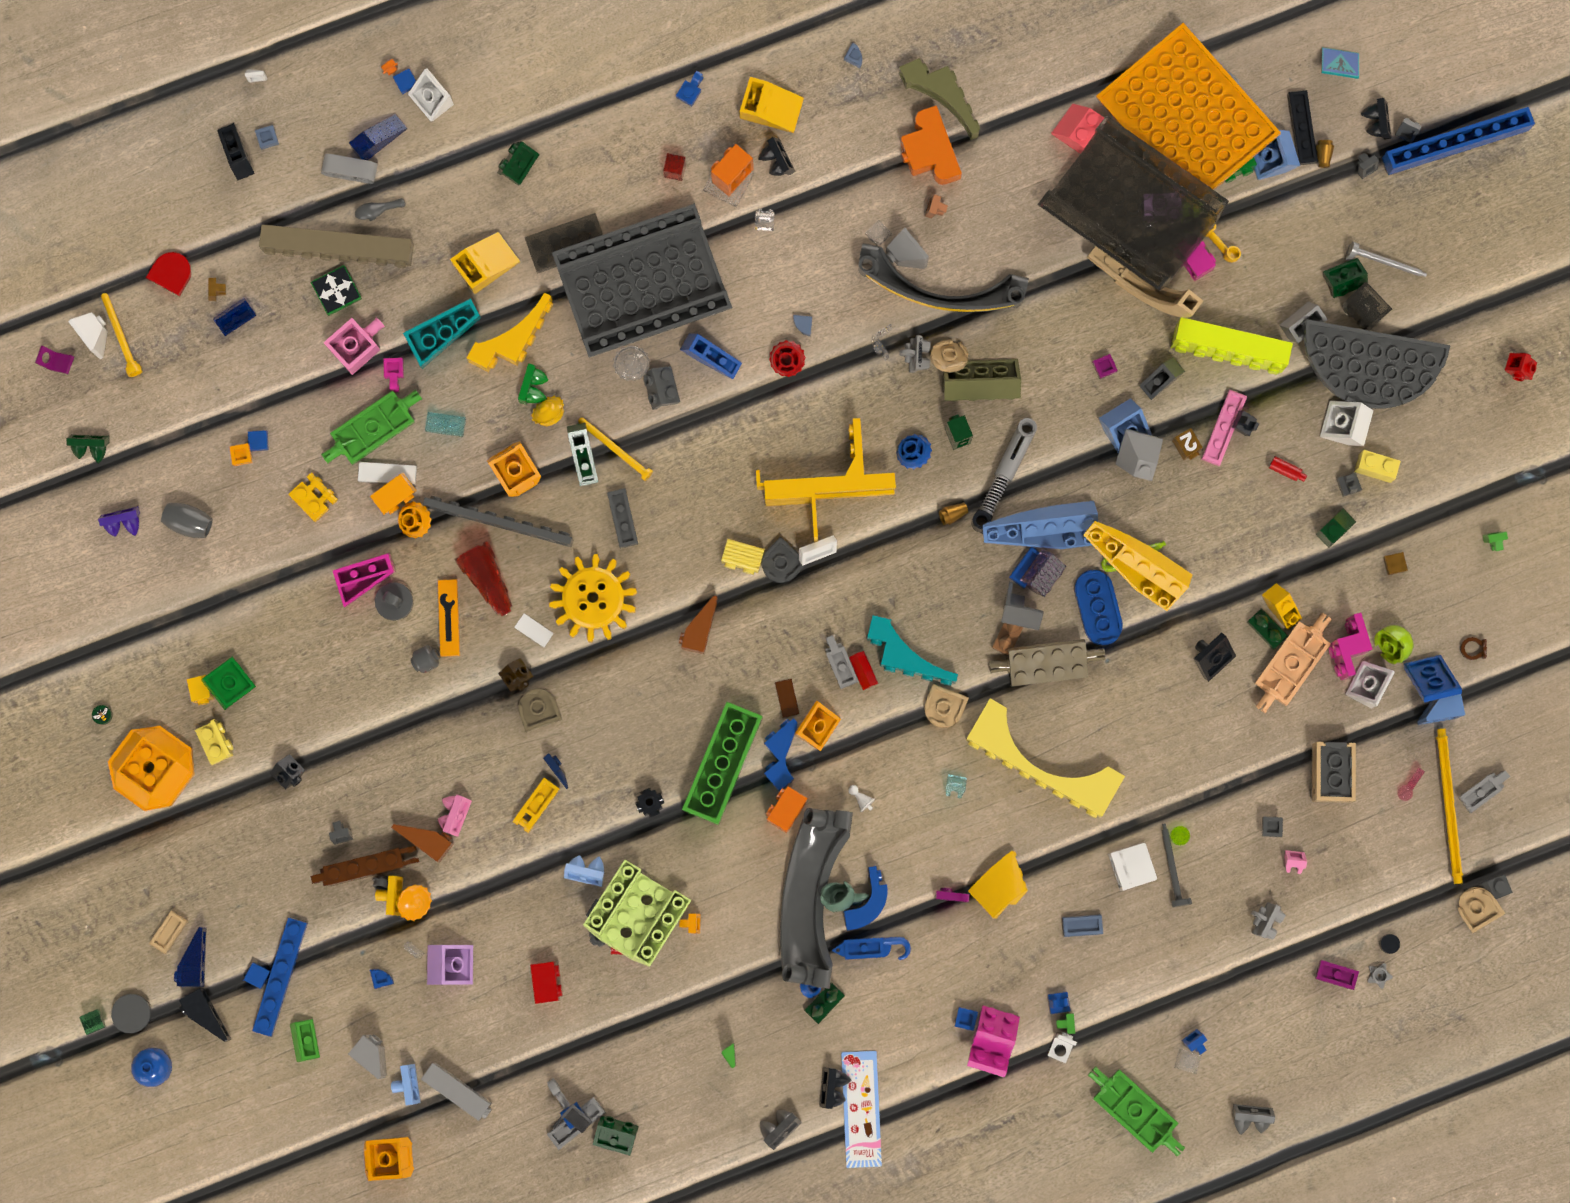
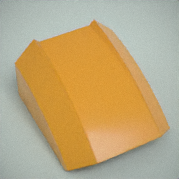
M520 441L511 444L487 460L509 497H517L536 486L541 478L540 473Z
M408 1137L365 1141L364 1161L367 1180L411 1177L414 1167L412 1142Z

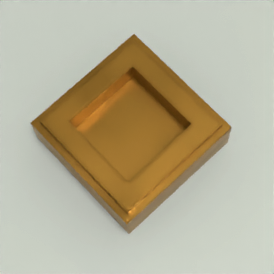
M1404 552L1384 556L1388 575L1408 571Z

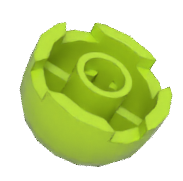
M1389 625L1377 632L1374 637L1375 646L1379 645L1382 651L1381 657L1391 664L1402 663L1411 655L1414 648L1411 634L1405 628L1398 625Z

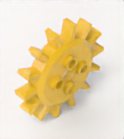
M598 554L593 555L592 567L584 568L582 560L576 557L575 565L578 568L576 573L572 575L563 567L559 569L561 575L568 579L565 586L559 584H551L550 586L553 591L562 593V600L550 602L549 607L552 609L564 607L566 612L558 617L555 622L560 626L571 619L575 623L569 634L572 638L578 634L581 627L588 629L587 640L589 643L594 641L595 629L602 628L604 636L608 640L612 639V633L608 625L616 622L620 628L625 630L627 625L624 620L619 618L621 611H627L628 613L636 612L634 606L624 604V597L637 594L636 588L622 589L621 583L628 580L631 576L629 571L615 577L612 571L615 569L617 561L612 559L606 569L599 568L600 559ZM604 584L605 589L599 590L598 586ZM585 585L586 590L580 591L579 587ZM592 592L598 594V600L594 603L589 602L587 599L588 595ZM605 603L606 608L600 609L599 605ZM586 604V610H581L580 605Z

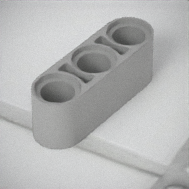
M325 154L321 174L333 178L373 184L378 164L368 160Z

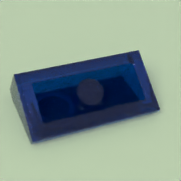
M243 298L214 317L213 320L224 336H227L257 315L246 299Z

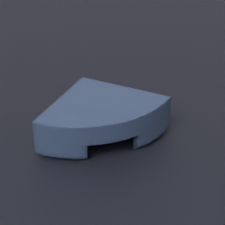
M852 42L844 57V61L861 68V51Z
M794 315L796 328L803 335L811 337L812 317Z

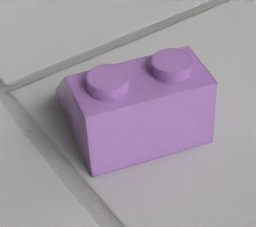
M428 945L427 985L473 984V945Z

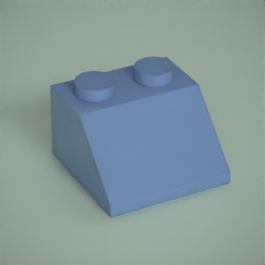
M1279 130L1281 134L1254 156L1257 163L1255 172L1258 180L1284 174L1300 166L1290 131Z
M1131 398L1099 417L1105 434L1118 453L1126 429L1152 435L1141 407Z
M1461 694L1431 701L1418 719V725L1452 720L1464 716L1465 711Z

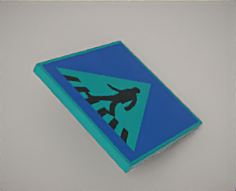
M1322 47L1321 73L1359 79V53Z

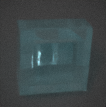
M948 774L946 796H950L951 791L958 792L957 798L961 799L966 790L967 778Z

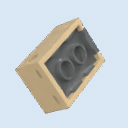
M1313 743L1312 802H1355L1356 743Z

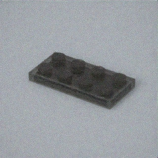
M596 213L524 238L538 274L557 267L552 252L601 236L603 233Z

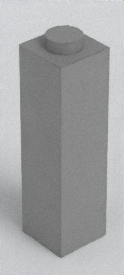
M435 1062L431 1064L421 1080L478 1121L482 1117L486 1119L492 1111L489 1108L492 1104L490 1101Z

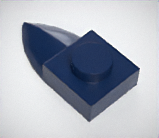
M547 754L543 759L564 787L568 789L566 777L559 767L562 763L556 755L552 757L550 754Z

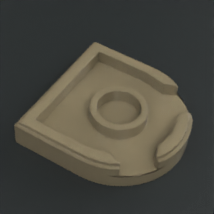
M535 688L527 691L522 696L518 710L526 733L562 720L557 702L550 692Z

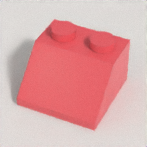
M1072 104L1051 134L1082 155L1102 128L1106 118L1091 108Z

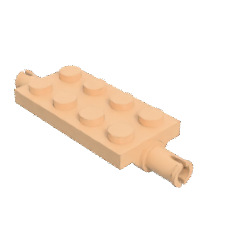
M1321 613L1314 625L1310 627L1299 621L1254 684L1265 692L1261 700L1256 704L1258 709L1262 708V712L1266 713L1274 700H1278L1287 706L1331 643L1323 638L1322 632L1332 620L1329 616L1325 619L1327 615Z

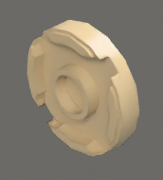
M944 340L933 346L930 359L932 364L941 371L957 372L966 366L969 354L963 344L959 342L958 344L953 343V340Z

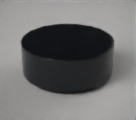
M1386 934L1379 941L1380 949L1384 953L1393 954L1399 950L1400 940L1393 934Z

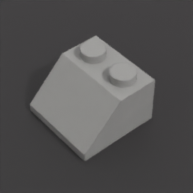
M374 1034L363 1035L348 1055L377 1079L385 1078L387 1071L385 1048L381 1044L383 1041Z

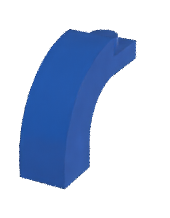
M876 866L868 867L871 883L869 901L861 908L844 911L847 931L859 929L870 924L879 916L885 906L888 887L887 884L879 885V882L882 881L881 870H877Z

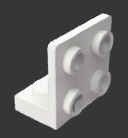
M1145 843L1108 854L1120 891L1157 880Z

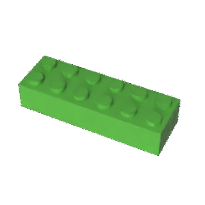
M726 702L682 810L716 825L720 824L763 716Z

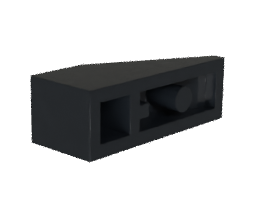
M232 123L218 129L217 132L226 158L237 181L255 174L235 124Z
M199 988L179 1000L181 1003L179 1008L184 1016L187 1015L188 1018L222 1041L232 1040L204 988Z

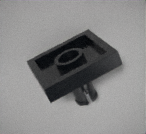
M1222 632L1209 644L1204 640H1200L1195 645V649L1200 653L1194 657V660L1203 678L1208 682L1236 657L1227 636Z

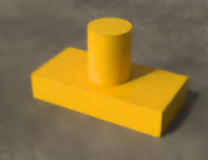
M388 876V889H377L375 892L376 901H387L386 915L401 916L398 912L397 902L403 890V877Z

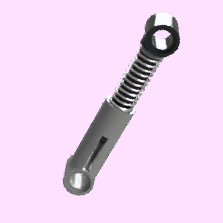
M1024 418L1019 422L994 473L996 479H994L993 485L989 488L990 491L986 494V500H983V506H980V509L977 510L972 518L971 525L976 532H983V526L978 525L976 522L977 518H984L986 523L992 521L993 512L996 509L995 506H998V500H1001V494H1004L1002 491H1005L1004 488H1007L1005 486L1008 485L1007 482H1012L1036 433L1037 424L1030 418ZM1027 425L1032 431L1025 433L1022 430V426ZM1022 439L1023 442L1017 454H1014L1013 452L1019 440Z

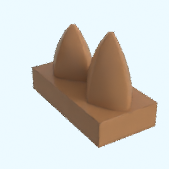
M1004 623L992 649L1008 656V648L1015 646L1023 627Z

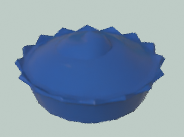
M913 434L907 436L898 445L896 452L897 460L906 468H921L931 458V443L922 435Z

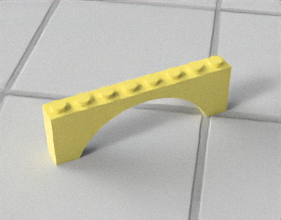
M991 698L988 700L966 739L970 747L976 750L981 748L986 751L985 755L993 760L995 758L1003 761V766L1011 770L1012 768L1019 770L1018 774L1026 779L1031 777L1036 780L1035 784L1043 789H1046V787L1053 790V795L1061 799L1063 797L1069 799V804L1078 809L1081 806L1087 810L1086 814L1093 818L1103 816L1125 777L1110 767H1106L1093 775L1080 778L1059 777L1040 770L1031 764L1015 746L1007 725V708Z

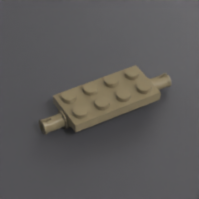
M1085 639L1008 648V658L1006 660L989 661L990 673L1007 671L1010 673L1011 686L1088 678L1087 664L1090 661L1105 660L1106 658L1104 656V648L1087 650Z

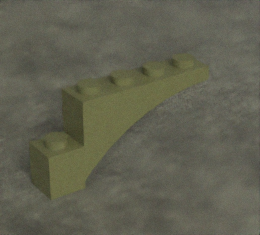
M920 58L899 67V75L906 89L917 90L935 99L958 119L971 140L978 137L979 123L977 120H973L971 106L969 103H965L963 89L957 86L955 82L957 78L953 70L950 71L949 67L946 66L928 74L927 65L922 63Z

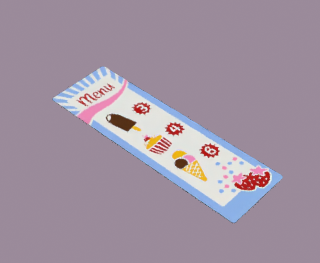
M842 1052V1072L851 1078V1082L843 1086V1096L846 1099L844 1102L846 1167H881L877 1052Z

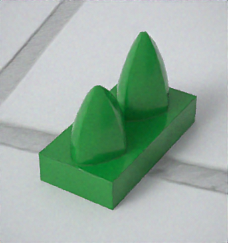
M528 363L518 397L520 404L527 405V403H540L547 400L543 392L532 387L533 385L544 384L549 380L543 371L536 368V365Z

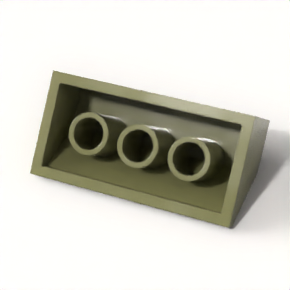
M1018 359L968 360L966 366L957 372L943 371L945 401L1013 400L1021 398V374Z

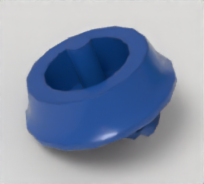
M800 984L801 992L807 998H813L821 991L820 987Z

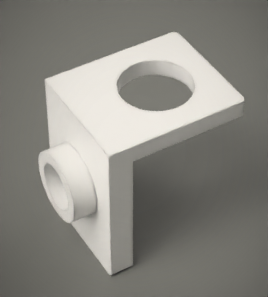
M1062 1032V1035L1056 1034L1048 1056L1066 1063L1073 1045L1076 1046L1077 1042L1073 1041V1036ZM1057 1045H1063L1066 1048V1053L1063 1056L1055 1054L1054 1050Z

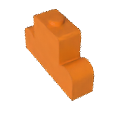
M937 105L921 110L915 118V129L917 131L901 137V147L903 150L901 156L903 162L908 164L913 176L934 169V180L941 185L960 180L962 172Z

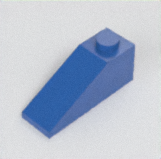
M689 333L680 348L681 351L730 379H734L742 365L740 361L699 334Z

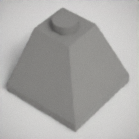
M906 228L886 248L887 258L891 263L895 262L897 266L925 269L928 265L929 256Z
M1126 429L1116 465L1134 477L1152 481L1163 438Z

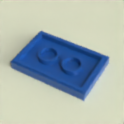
M1441 655L1404 663V670L1424 702L1462 694L1461 686Z

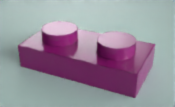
M1320 960L1315 979L1354 990L1359 971Z

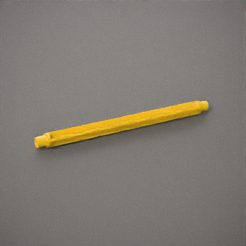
M1444 728L1437 729L1438 737H1436V740L1438 742L1452 869L1451 876H1453L1454 884H1462L1463 873L1459 852L1448 736H1446V729Z

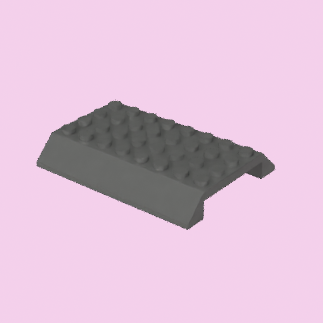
M695 203L552 252L589 358L732 309Z

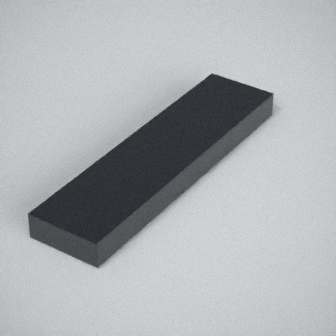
M1307 90L1288 92L1294 141L1300 165L1317 164L1318 158Z

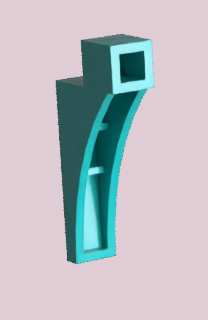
M872 615L867 640L870 641V644L876 646L885 644L880 666L884 667V671L895 673V670L903 672L902 675L914 677L915 674L922 676L921 679L926 681H933V679L941 680L940 684L948 686L957 682L958 674L934 666L912 651L892 627L891 619Z

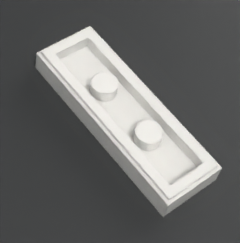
M359 462L358 482L387 484L399 474L404 473L412 485H416L417 466Z

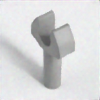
M553 1078L548 1081L547 1084L550 1091L557 1098L563 1109L571 1106L555 1079Z

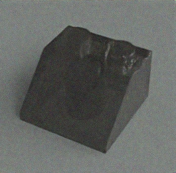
M1367 282L1360 286L1342 305L1344 312L1357 321V326L1371 331L1392 310Z

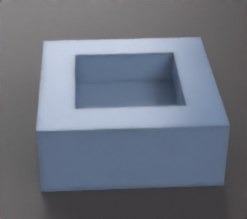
M273 125L255 130L261 150L279 145Z

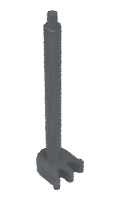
M1166 823L1162 824V835L1176 900L1171 902L1172 908L1191 905V898L1182 899L1169 830L1166 827Z

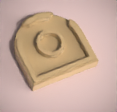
M933 684L925 703V715L928 721L936 727H952L960 720L969 697Z
M1472 887L1460 896L1458 911L1472 933L1505 914L1494 896L1486 889Z

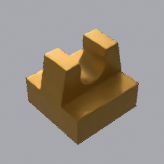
M208 278L209 301H216V296L226 295V284H217L216 278Z

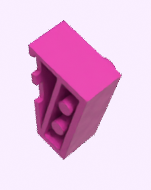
M390 553L332 570L344 607L353 603L396 572Z

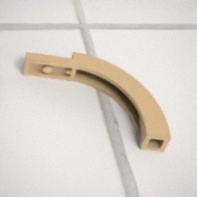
M1100 241L1087 256L1090 261L1111 276L1121 288L1162 312L1177 317H1191L1203 303V300L1189 289L1186 291L1169 289L1142 275Z

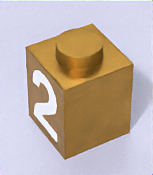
M1192 428L1177 435L1172 440L1183 460L1196 458L1200 455L1199 452L1203 448Z

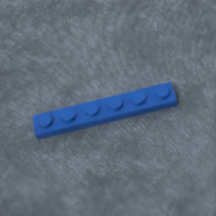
M292 918L287 920L252 1030L253 1032L270 1037L273 1036L308 925L306 922Z

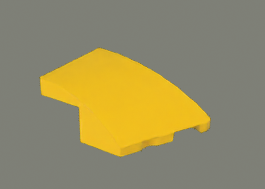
M1010 851L968 890L991 917L995 919L998 918L1008 905H1016L1028 891L1023 880L1021 868H1019L1015 857L1017 856L1015 851Z

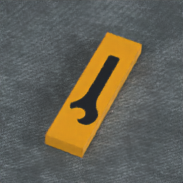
M438 580L440 656H460L458 580Z

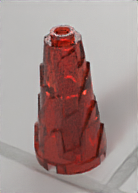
M486 541L483 542L482 546L477 545L454 560L463 574H466L472 584L478 589L486 603H489L497 615L504 616L511 612L512 603L508 596L506 585L500 575L494 552L489 542Z

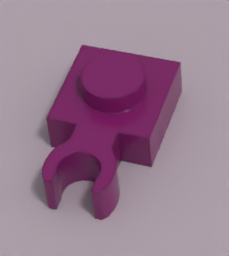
M940 888V891L935 893V899L969 902V894L954 893L951 888Z

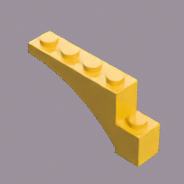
M544 293L533 310L509 331L485 342H475L467 356L468 362L487 372L491 368H495L498 362L497 356L518 366L519 362H523L526 358L527 352L525 351L528 346H532L534 343L537 329L540 330L542 328L546 312L549 313L553 307L552 297Z

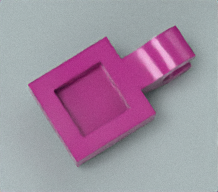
M403 358L384 359V378L390 379V390L394 392H399L398 378H404Z

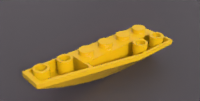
M1094 521L1085 531L1084 537L1136 591L1164 610L1168 611L1189 588L1192 574L1147 544L1097 521Z

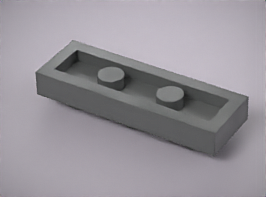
M626 488L607 492L620 549L638 545Z

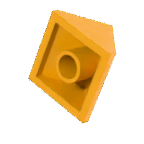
M816 701L796 731L795 736L821 751L841 719L820 702Z

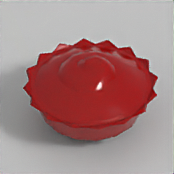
M785 340L773 346L769 361L775 373L790 377L792 375L796 376L798 372L802 371L806 357L804 350L801 349L799 344H796L794 341L789 342Z

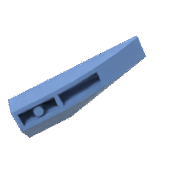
M1094 501L1054 505L1020 512L983 524L984 543L1051 549L1093 546L1084 537V533L1094 521L1098 522V512Z

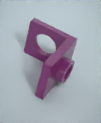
M41 346L35 363L50 371L69 374L74 356L57 353L45 346ZM47 352L49 354V360L46 363H44L42 360V356L44 353Z

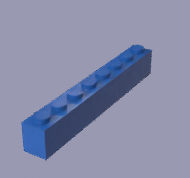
M1529 107L1387 151L1382 160L1387 174L1392 175L1527 132L1535 125Z

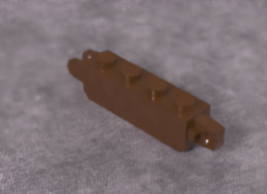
M416 846L403 849L396 848L323 866L320 869V874L310 876L312 884L323 882V886H335L406 868L407 865L419 862V858H411L404 861L403 854L412 853L417 849Z

